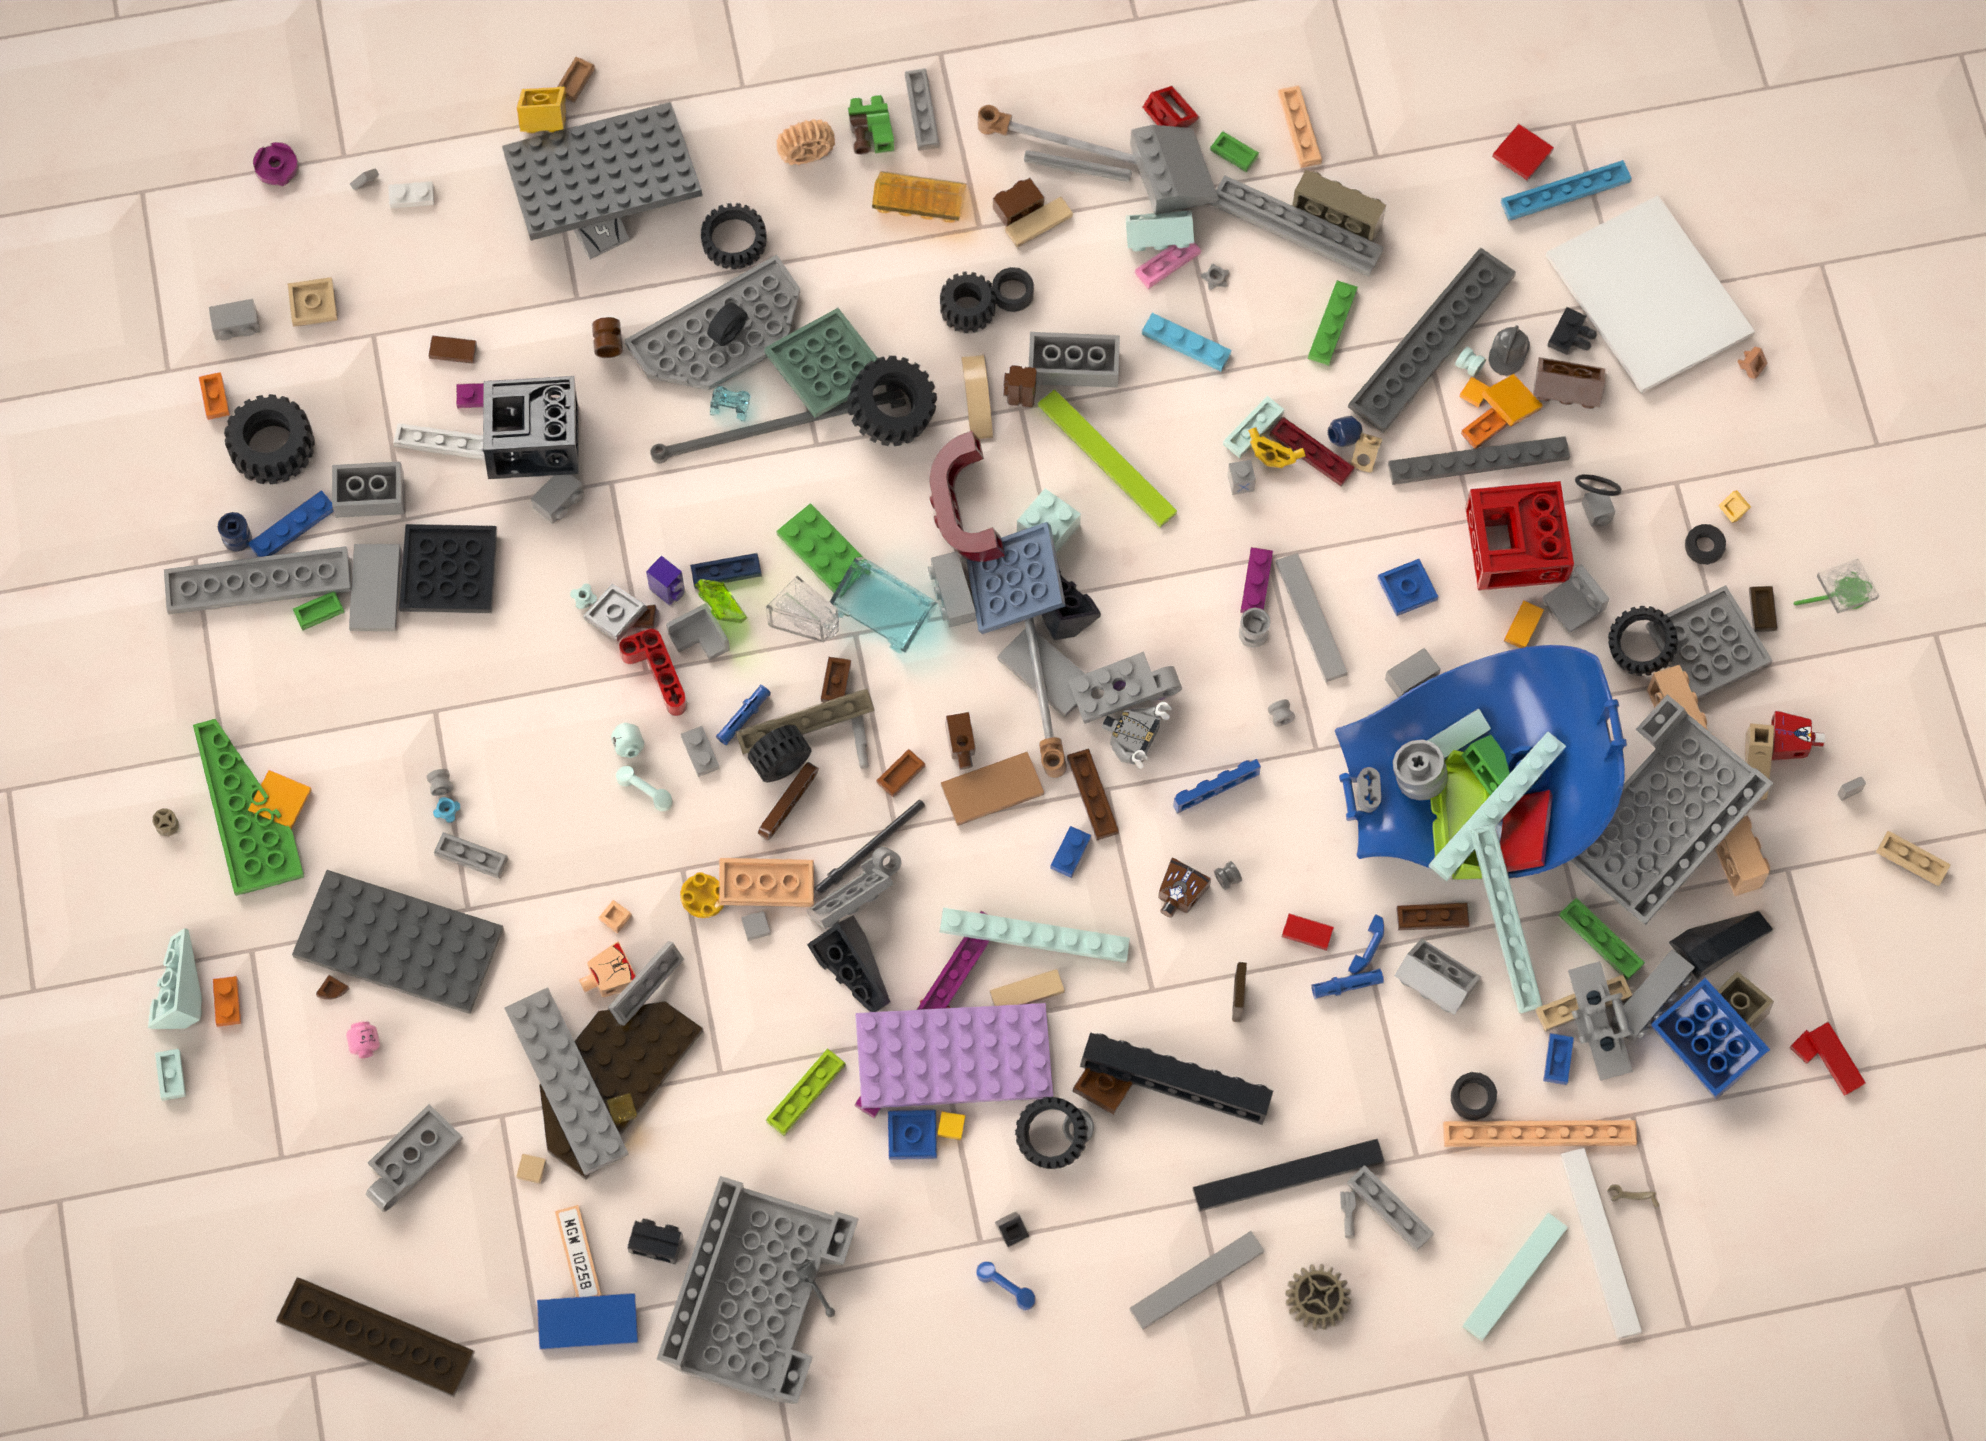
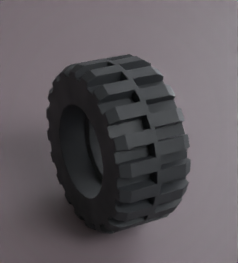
M889 356L887 360H885V357H879L875 362L870 361L858 373L850 388L847 402L850 404L848 407L849 415H854L851 421L854 426L859 425L861 428L859 432L863 436L865 434L871 437L870 441L874 443L877 440L882 441L881 445L889 446L891 442H893L894 446H901L904 441L905 443H910L915 437H919L923 433L935 413L937 407L935 405L937 393L933 392L935 385L933 381H928L930 375L926 370L922 372L919 369L920 365L916 362L914 364L909 363L908 358L902 357L901 360H897V356ZM882 385H891L901 389L910 400L911 412L903 417H892L883 413L874 402V389Z
M269 394L265 398H263V395H259L253 401L250 399L244 401L245 405L243 407L238 406L234 410L235 415L229 416L227 420L228 426L225 427L224 431L226 437L224 440L225 446L236 470L240 474H244L245 478L250 481L255 478L257 483L265 484V481H269L270 485L277 484L278 480H283V482L289 481L290 476L294 475L296 477L301 473L300 468H306L309 464L308 458L313 456V446L315 445L313 431L305 411L300 409V406L295 401L290 403L289 398L281 396L279 399L276 394ZM278 426L290 432L287 442L276 451L262 453L249 447L252 437L263 428Z

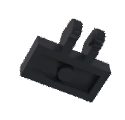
M1566 307L1547 346L1565 355L1568 354L1572 345L1582 350H1590L1591 343L1582 337H1577V335L1579 334L1593 340L1596 338L1597 333L1590 327L1583 326L1586 315Z

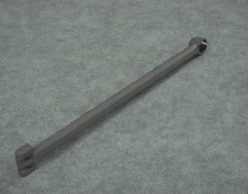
M886 385L885 393L873 395L877 406L890 403L891 409L905 406L907 403L903 398V391H899L901 389L891 385ZM844 402L817 418H814L811 412L808 411L669 446L655 444L650 451L651 458L655 463L661 464L672 456L847 414L850 404ZM659 449L663 450L661 454H657L655 451Z

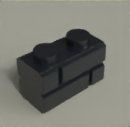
M642 1219L641 1222L635 1220L627 1249L631 1254L676 1264L683 1241V1234L679 1231L678 1227L666 1224L664 1228L656 1226V1222L649 1219Z

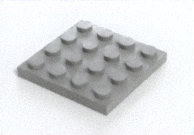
M1726 585L1666 614L1673 622L1678 635V650L1674 654L1673 661L1669 662L1668 665L1670 667L1681 666L1682 671H1685L1689 677L1688 685L1691 692H1695L1698 699L1770 665L1773 661ZM1650 621L1645 627L1662 652L1666 642L1665 632L1661 626Z

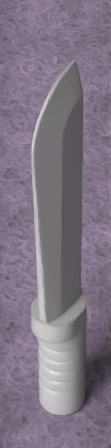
M863 715L852 718L851 722L859 766L861 769H866L869 767L865 748L867 741Z

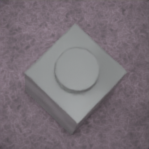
M1251 460L1229 463L1227 476L1232 495L1253 492L1256 479Z
M1592 492L1584 494L1582 505L1591 527L1609 524L1616 512L1610 496Z

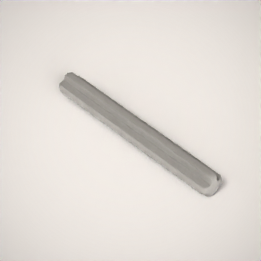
M1030 150L1025 151L1024 161L1027 163L1126 182L1130 181L1131 170Z

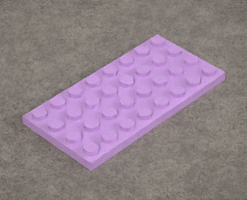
M1046 1003L855 1014L861 1109L1032 1100L1053 1097Z

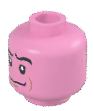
M365 1021L352 1024L351 1029L347 1031L346 1037L349 1051L354 1055H359V1058L373 1056V1052L380 1047L377 1028L374 1025H370V1022Z

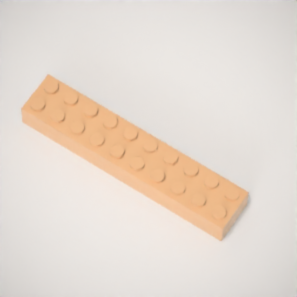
M1677 665L1655 672L1647 688L1654 708L1668 694L1692 718L1707 729L1706 716L1703 712H1700L1697 706L1698 698L1695 692H1691L1688 685L1689 677L1685 671H1682L1681 666ZM1744 816L1715 848L1735 896L1761 888L1770 871L1768 860L1763 858L1760 852V841L1757 837L1753 836L1751 831L1752 824L1748 816Z

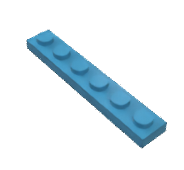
M1624 160L1501 198L1500 203L1508 221L1631 183L1632 177Z

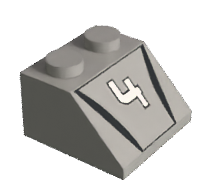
M621 218L573 230L590 259L630 241Z

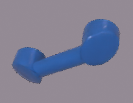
M1375 914L1368 928V931L1374 935L1363 957L1356 954L1350 964L1348 971L1353 974L1360 973L1371 963L1384 936L1383 917Z
M985 1261L977 1266V1278L985 1283L994 1281L1016 1296V1304L1020 1309L1029 1310L1035 1305L1036 1298L1034 1292L1029 1288L1018 1287L996 1272L995 1265L992 1262Z

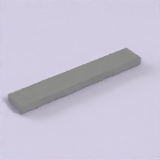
M1298 553L1276 560V565L1325 683L1346 676L1348 672Z
M1252 1231L1136 1303L1129 1310L1142 1330H1144L1260 1256L1265 1250Z

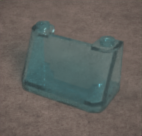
M864 557L854 558L827 606L832 608L831 612L840 618H843L844 615L850 616L885 637L891 644L889 647L901 654L902 651L908 652L939 603Z

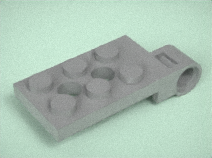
M1144 652L1068 680L1084 724L1149 699L1152 702L1163 697L1175 695L1182 690L1175 667L1166 666L1151 672ZM1124 681L1126 686L1123 690L1117 691L1113 688L1115 682ZM1096 689H1102L1104 695L1100 699H1094L1092 692Z
M887 847L876 849L872 854V858L860 865L864 871L863 874L807 909V914L824 929L833 927L839 923V919L845 915L858 911L859 906L866 902L874 901L878 898L879 893L893 885L890 876L900 869L902 863L900 856ZM890 856L889 863L883 866V860Z
M428 1104L367 1162L381 1178L369 1187L366 1196L382 1212H386L463 1139L462 1135ZM428 1132L434 1133L435 1140L432 1143L426 1144L422 1141L424 1134ZM414 1149L418 1152V1155L414 1160H406L404 1157L406 1151Z

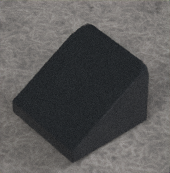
M1013 1212L995 1222L1007 1247L1029 1237L1024 1223L1017 1212Z

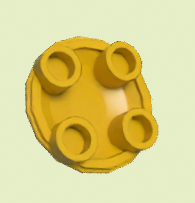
M697 872L683 883L680 890V901L689 914L698 918H710L717 915L723 909L724 905H719V881L715 877L703 872Z

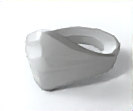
M1078 1108L1085 1117L1089 1141L1094 1130L1093 1119L1087 1111ZM1067 1115L1063 1123V1131L1066 1138L1072 1143L1074 1137L1069 1131V1125L1072 1121Z

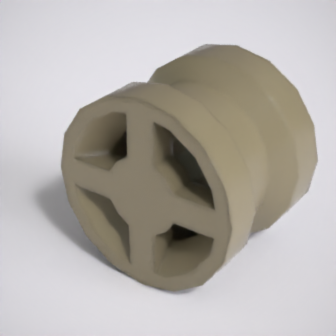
M162 808L154 813L152 822L160 835L171 836L177 832L179 822L172 810Z

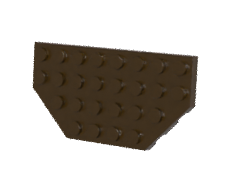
M666 1001L643 1004L625 1025L619 1024L610 1010L598 1011L574 1041L620 1136L703 1032L701 1026ZM540 1084L547 1151L586 1180L590 1174L584 1175Z

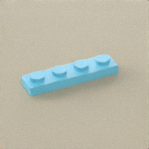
M1154 313L1150 315L1142 329V335L1220 372L1232 350Z

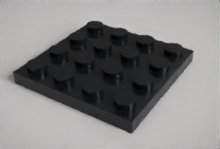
M405 524L400 612L492 613L497 526Z

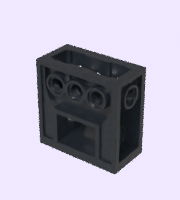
M574 376L484 381L483 452L488 479L579 474V407ZM552 395H558V396H560V397H559V398H553V397H551V396H552ZM522 426V430L498 432V427Z

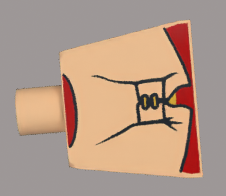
M618 941L587 962L591 974L579 979L584 993L597 987L601 996L607 997L621 993L636 975Z

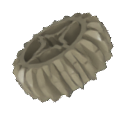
M1312 1264L1309 1267L1310 1272L1303 1267L1300 1270L1301 1275L1294 1273L1293 1279L1295 1281L1288 1282V1287L1291 1289L1285 1292V1295L1290 1297L1286 1300V1305L1293 1306L1289 1309V1314L1298 1313L1295 1321L1299 1322L1301 1319H1304L1303 1327L1305 1328L1309 1322L1313 1323V1330L1317 1329L1318 1324H1321V1328L1326 1330L1327 1322L1332 1327L1336 1326L1335 1319L1342 1321L1344 1319L1342 1313L1347 1314L1349 1308L1345 1305L1351 1304V1299L1345 1297L1351 1293L1350 1289L1344 1288L1348 1283L1347 1280L1339 1282L1342 1274L1338 1272L1335 1276L1332 1275L1333 1267H1330L1328 1272L1323 1271V1264H1320L1319 1270H1316ZM1315 1280H1322L1330 1285L1320 1286ZM1306 1283L1309 1295L1305 1297L1304 1301L1300 1302L1298 1291ZM1336 1292L1338 1304L1330 1311L1327 1299ZM1315 1293L1318 1296L1323 1295L1322 1301H1320L1318 1298L1313 1299ZM1316 1308L1322 1315L1310 1313L1306 1309Z

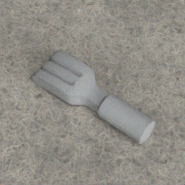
M1355 1191L1340 1192L1341 1210L1345 1213V1238L1351 1239L1355 1237L1354 1219L1352 1218V1212L1356 1207Z

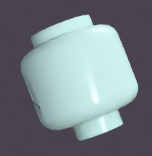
M619 724L611 734L615 751L621 757L633 758L644 748L642 734L638 726L634 724Z

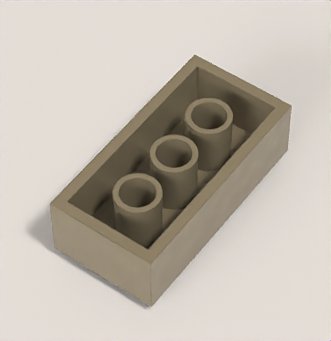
M1305 170L1294 191L1292 206L1372 242L1375 241L1383 225L1386 204L1381 200L1363 195L1359 190L1347 188L1336 180L1331 181L1320 173Z

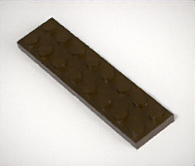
M299 1277L296 1278L276 1319V1322L280 1325L452 1397H455L475 1354V1351Z

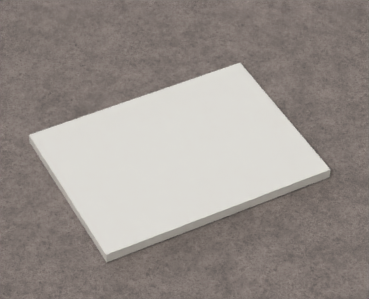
M1659 196L1546 252L1547 259L1641 393L1740 343L1755 333L1752 326Z

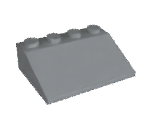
M1149 125L1131 129L1130 147L1155 215L1219 200L1193 128Z

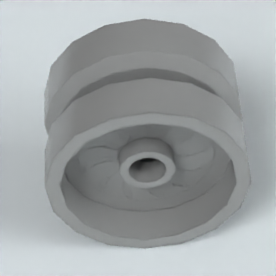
M1414 740L1404 744L1396 752L1393 759V770L1402 793L1416 800H1427L1440 794L1448 781V771L1444 756L1438 746L1430 741Z

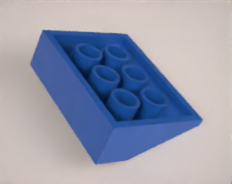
M1706 978L1651 1024L1652 1029L1715 1099H1718L1770 1051L1767 1045Z

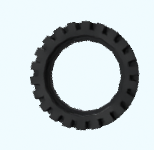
M727 203L726 208L722 204L718 206V210L714 208L711 210V215L707 214L705 217V222L703 221L701 229L702 247L705 255L707 254L710 261L713 260L715 265L719 266L721 264L722 268L725 269L731 266V270H736V266H740V269L745 268L746 263L749 266L752 265L753 260L757 261L760 258V254L764 252L767 241L766 227L760 214L757 215L755 209L750 210L748 205L742 207L741 203H736V206H732V203ZM737 219L745 221L753 227L755 231L754 242L749 248L741 252L729 253L721 251L712 241L714 229L727 220Z
M1640 606L1637 609L1632 607L1630 608L1631 611L1627 612L1625 610L1622 612V616H1618L1615 619V624L1612 623L1610 627L1611 632L1608 635V644L1614 660L1623 670H1627L1630 674L1636 673L1637 676H1642V674L1649 676L1652 675V672L1661 671V668L1665 669L1668 667V663L1673 661L1674 654L1678 650V635L1673 622L1663 611L1655 610L1651 606L1649 608ZM1648 620L1661 626L1665 632L1666 642L1664 649L1657 657L1650 661L1639 662L1632 660L1624 654L1621 648L1622 634L1632 623Z
M1057 1097L1037 1099L1032 1104L1026 1106V1109L1020 1113V1119L1016 1122L1017 1129H1015V1135L1017 1139L1015 1140L1019 1150L1028 1161L1036 1166L1046 1169L1064 1168L1074 1163V1160L1078 1159L1081 1156V1152L1085 1150V1143L1088 1141V1126L1086 1125L1085 1117L1075 1105L1065 1099ZM1054 1109L1068 1115L1073 1123L1075 1134L1073 1142L1067 1151L1058 1156L1048 1157L1041 1155L1034 1149L1030 1143L1029 1130L1032 1121L1038 1114Z

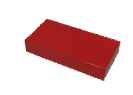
M1289 913L1281 937L1327 951L1334 927Z

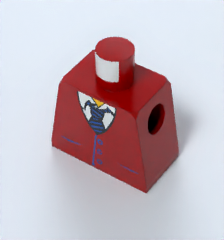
M1780 711L1774 712L1771 718V725L1774 726L1772 760L1806 758L1811 752L1812 746H1824L1825 733L1812 732L1811 719Z

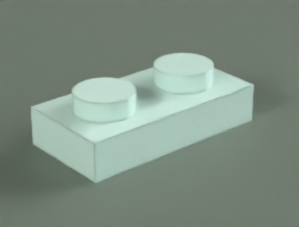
M174 1049L155 1053L162 1101L186 1097L180 1050Z

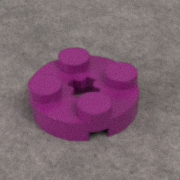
M281 142L270 143V146L259 148L253 158L256 176L266 184L287 185L298 170V160L292 148ZM276 160H279L280 165L272 167L270 163H275Z

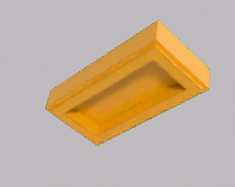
M1523 600L1504 641L1519 648L1527 647L1544 609Z

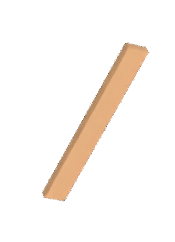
M1636 1120L1443 1122L1444 1147L1637 1145Z

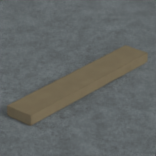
M865 688L736 731L735 733L742 754L749 753L750 749L759 739L776 728L795 725L801 734L804 735L875 710L869 691Z

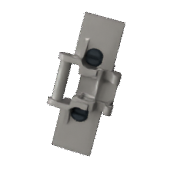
M1600 961L1568 970L1579 1009L1572 1011V1015L1577 1025L1580 1043H1589L1600 1081L1633 1072L1623 1037L1632 1035L1634 1032L1633 1029L1630 1030L1621 1000L1623 997L1622 993L1610 995ZM1611 1000L1621 1033L1614 1034L1612 1028H1610L1605 1012V1002Z

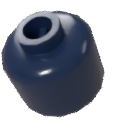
M1353 416L1334 419L1327 430L1328 438L1338 447L1356 444L1361 437L1362 425Z

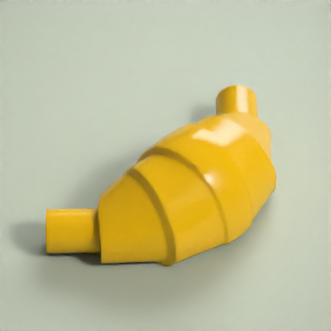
M1257 427L1248 430L1252 439L1250 443L1255 457L1268 467L1283 468L1284 466L1296 463L1297 459L1305 457L1303 448L1292 451L1291 448H1286L1277 442L1265 438V436L1260 437Z

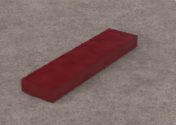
M1282 417L1270 431L1269 436L1284 447L1291 448L1292 451L1303 448L1305 457L1301 459L1341 487L1355 471L1353 465L1285 417Z

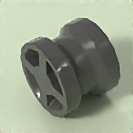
M1232 861L1226 863L1224 868L1214 870L1215 877L1224 890L1229 889L1231 884H1238L1242 881L1241 874Z

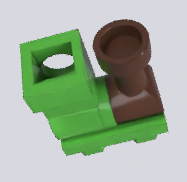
M882 95L872 96L871 105L863 106L862 98H851L850 107H848L850 130L855 133L856 141L853 144L854 153L863 155L871 151L870 142L866 140L865 132L871 131L875 153L894 151V137L890 124L888 105L884 103Z

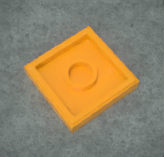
M1515 374L1485 389L1481 394L1510 427L1540 411L1543 407V404L1533 396L1532 392Z
M268 770L261 784L268 795L267 802L262 805L251 803L248 811L256 814L262 808H268L271 811L277 809L282 817L277 818L274 815L273 821L289 826L292 830L312 789L309 786ZM258 790L253 800L255 802H262L265 799ZM268 811L259 813V816L271 819V814Z

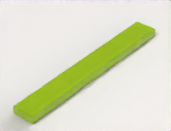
M1055 389L1038 402V407L1160 528L1177 514V510Z

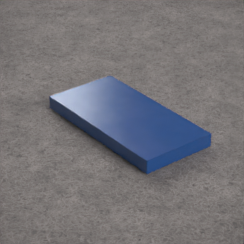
M635 1293L537 1300L539 1349L638 1343Z

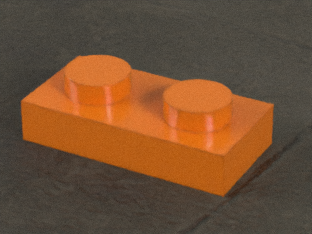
M221 372L199 376L207 419L229 416L230 413Z
M1492 407L1462 429L1461 435L1474 449H1477L1509 424Z
M237 976L213 979L217 1027L241 1024Z

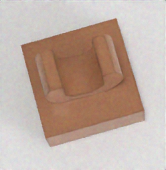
M1754 346L1751 351L1744 352L1746 357L1744 361L1739 359L1737 362L1741 369L1746 370L1748 377L1756 379L1768 362L1762 348Z

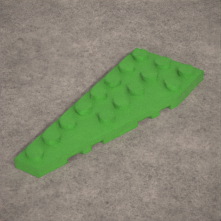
M212 719L193 724L235 896L304 878L292 830L289 826L273 821L274 815L277 818L282 817L277 809L271 811L268 808H262L256 814L248 811L251 803L255 805L266 803L268 795L217 720ZM258 790L265 799L262 802H255L253 800ZM268 811L271 814V819L259 816V813Z

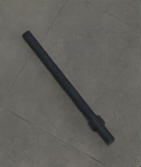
M919 799L840 867L832 869L827 874L828 877L819 883L815 890L821 895L833 884H838L843 879V875L925 807L923 801Z

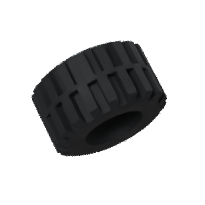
M966 271L962 272L960 276L958 273L954 274L953 279L948 278L946 285L943 284L940 293V313L942 314V319L947 321V325L950 328L954 326L957 332L961 329L964 330V333H969V330H973V333L978 332V328L983 330L986 328V323H991L996 308L995 289L992 287V283L989 280L985 281V276L983 275L978 277L976 272L967 274ZM963 297H973L980 303L973 308H963L956 302Z
M786 725L772 730L759 739L750 749L747 758L762 781L769 783L783 779L799 769L811 755L812 749L797 726Z

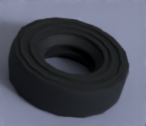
M1697 525L1689 531L1685 539V550L1693 561L1709 565L1715 563L1723 556L1726 550V539L1719 528L1713 525ZM1702 537H1708L1713 541L1714 548L1708 552L1702 551L1697 546V540Z

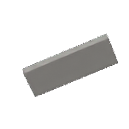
M444 832L434 850L435 856L498 879L508 860V855Z

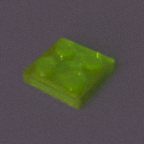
M700 579L695 584L699 590L700 598L708 603L711 607L712 615L717 620L742 623L748 618L724 583Z

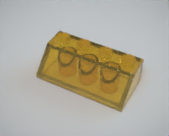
M880 171L874 183L872 209H877L880 213L899 212V215L902 216L921 215V218L929 220L941 218L944 222L953 223L959 221L962 215L967 183Z

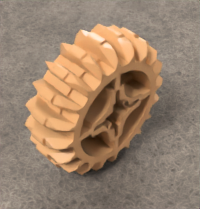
M815 119L790 125V128L784 129L783 133H780L778 135L779 138L776 140L779 156L784 163H789V165L807 164L817 159L821 160V157L827 156L828 152L832 151L836 145L835 134L828 122H823V120L816 121Z

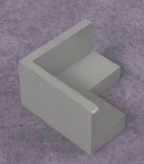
M707 603L666 624L668 635L678 653L698 642L709 660L730 651L729 640Z

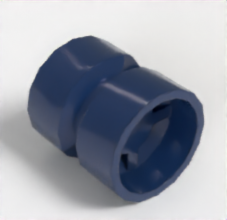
M229 512L219 519L217 525L218 532L227 549L239 552L249 547L248 543L252 541V534L243 515L238 512Z

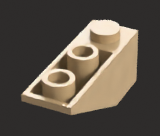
M1750 723L1745 738V762L1753 769L1759 770L1769 779L1774 726ZM1768 791L1760 800H1767Z

